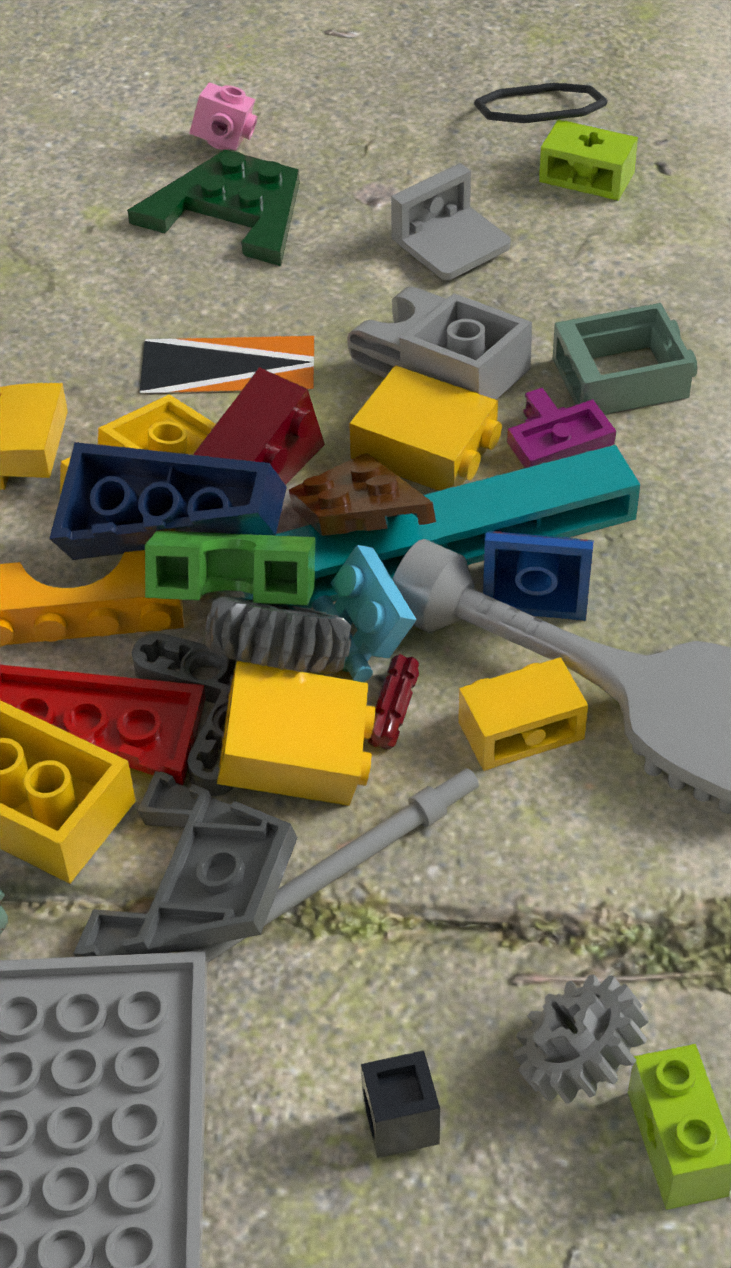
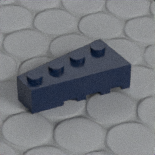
M74 442L49 539L72 560L145 550V544L157 530L275 536L287 486L270 463Z

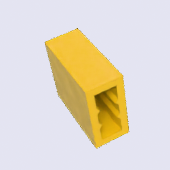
M395 365L349 423L351 459L368 453L397 476L438 491L460 486L465 480L470 481L473 479L478 470L481 457L487 449L493 450L499 441L502 424L497 421L498 400Z
M237 661L228 697L217 784L350 806L357 785H367L371 768L372 754L363 752L364 739H370L375 719V707L367 705L368 683Z

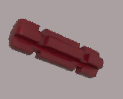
M398 654L391 659L387 671L389 675L384 679L375 706L376 715L370 739H367L368 743L373 747H382L389 750L397 743L400 734L398 728L403 725L413 694L411 688L416 685L419 676V662L413 656L405 657Z

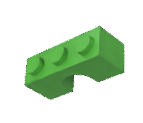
M157 530L145 544V598L200 600L202 595L209 592L242 591L253 594V603L308 605L314 591L315 537Z

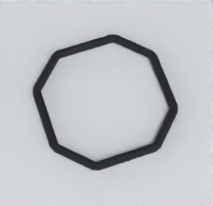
M546 83L498 89L474 101L475 107L486 119L514 123H533L582 117L605 107L608 103L607 98L593 86L568 83ZM548 91L588 93L596 100V102L583 108L528 115L491 112L485 105L500 97Z

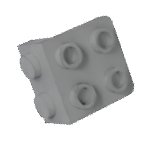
M461 163L391 196L392 239L443 280H451L508 251L511 246V238L470 207L471 171Z

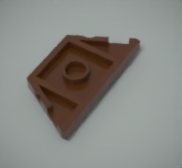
M368 453L361 454L320 475L309 477L303 483L289 489L292 508L321 536L345 534L353 531L387 529V518L412 513L418 518L419 525L436 522L433 502Z

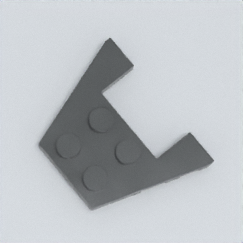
M155 771L139 806L138 813L145 825L181 827L184 830L149 912L143 914L93 909L73 953L75 957L169 953L257 936L262 933L298 838L291 823L236 801L231 805L212 798L209 791L194 784L190 788L176 783L172 775Z

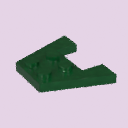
M223 150L127 210L129 224L165 234L185 210L252 228L241 241L242 254L244 256L281 266L300 184L299 169L281 165L275 161H266L247 156L240 152Z

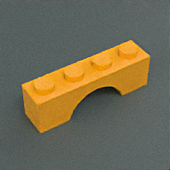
M145 550L124 552L118 565L108 575L94 583L75 588H58L42 584L33 579L20 562L0 564V647L12 644L53 642L64 639L104 637L115 634L184 628L182 599L145 598Z

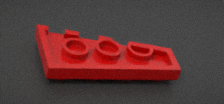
M0 664V701L128 760L129 768L150 775H154L155 771L164 772L172 775L176 783L184 785L189 753L196 739L206 700L204 685Z

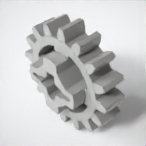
M594 974L589 975L583 987L577 988L571 980L566 983L562 996L560 993L557 995L549 993L545 996V1004L542 1006L544 1010L542 1012L531 1011L527 1015L533 1023L532 1027L517 1033L516 1037L523 1046L513 1052L514 1058L521 1065L518 1071L534 1091H539L546 1100L551 1101L559 1094L565 1103H572L578 1090L581 1089L591 1098L596 1095L598 1082L601 1081L603 1083L607 1081L608 1083L615 1084L618 1081L616 1072L619 1070L620 1064L630 1066L636 1062V1059L630 1053L631 1047L645 1044L647 1038L640 1028L649 1023L648 1017L641 1010L642 1004L626 984L620 985L616 978L611 975L602 983Z

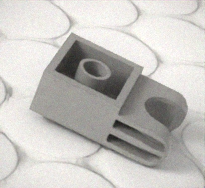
M406 287L392 299L394 323L366 320L353 329L347 337L348 349L353 362L367 371L386 377L396 365L495 400L531 369L532 322L455 293L446 299L416 287Z

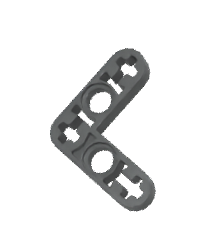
M153 633L145 635L133 645L131 652L135 674L138 679L204 685L205 701L215 704L189 753L188 768L192 785L194 784L208 790L211 796L228 793L234 787L217 784L219 767L214 768L212 773L205 772L204 768L212 769L219 758L218 749H222L224 734L220 727L226 719L229 691L233 679L231 675L234 674L237 661L242 660L218 655L212 652L205 644L168 634ZM202 666H213L220 671L217 676L208 680H199L192 676V673Z

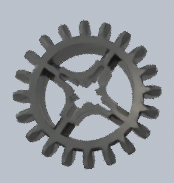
M222 596L213 600L210 613L206 617L204 629L206 631L205 645L218 655L261 666L315 674H330L343 670L345 659L349 656L351 638H349L351 626L344 618L294 605L253 603V599Z

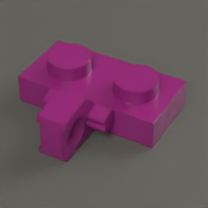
M539 388L525 393L526 406L523 409V413L527 418L525 423L508 428L507 432L508 445L524 468L612 446L615 444L617 431L593 399L569 408H557L544 389Z

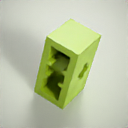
M558 119L541 146L539 182L619 201L635 173L638 137Z
M691 1044L634 1056L636 1062L632 1065L628 1096L665 1209L669 1210L729 1197L731 1191V1139L697 1045Z

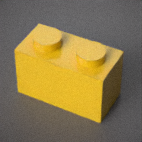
M561 657L543 663H532L520 670L490 679H480L471 685L459 688L458 723L483 771L585 739L588 704Z

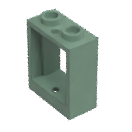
M661 303L556 322L554 325L552 359L575 405L593 399L605 415L689 398L692 377L697 375L696 356L691 349L687 350L681 339L677 322L674 319L670 320ZM650 348L658 364L601 375L593 358Z

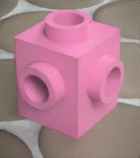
M209 82L199 95L189 134L207 140L208 144L214 148L236 151L243 139L250 140L254 132L258 116L252 114L256 99L246 96L245 92L237 87L229 85L221 87Z

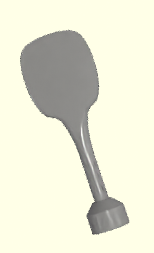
M426 539L416 542L408 550L395 572L393 581L417 619L413 626L425 632L433 633L463 619L548 659L553 660L561 657L568 669L597 685L619 702L624 715V733L632 744L633 752L645 757L644 770L648 775L657 776L663 770L669 774L668 784L671 788L680 790L686 784L693 786V796L696 800L705 802L711 796L719 798V809L726 814H731V647L692 641L679 644L661 653L643 655L606 646L565 631L474 590L469 567L463 555Z

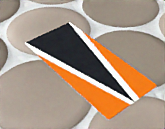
M314 336L146 339L144 342L139 392L242 391L259 367L308 390H312L314 388Z

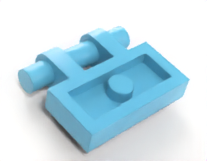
M356 545L331 582L339 597L335 604L330 596L323 595L313 602L312 608L315 611L326 612L327 614L344 618L350 626L354 623L357 632L354 636L350 632L351 646L349 656L345 659L343 671L349 672L354 681L366 682L373 675V671L368 664L370 657L390 658L417 619L372 547Z

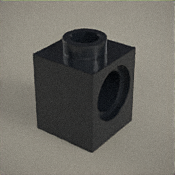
M424 1050L361 1064L362 1100L377 1158L439 1145L440 1105Z

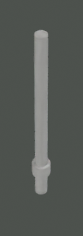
M466 768L436 788L427 786L408 799V806L280 887L265 925L419 825L428 827L447 814V807L479 787L475 774ZM245 938L185 949L184 952L205 951L208 963Z

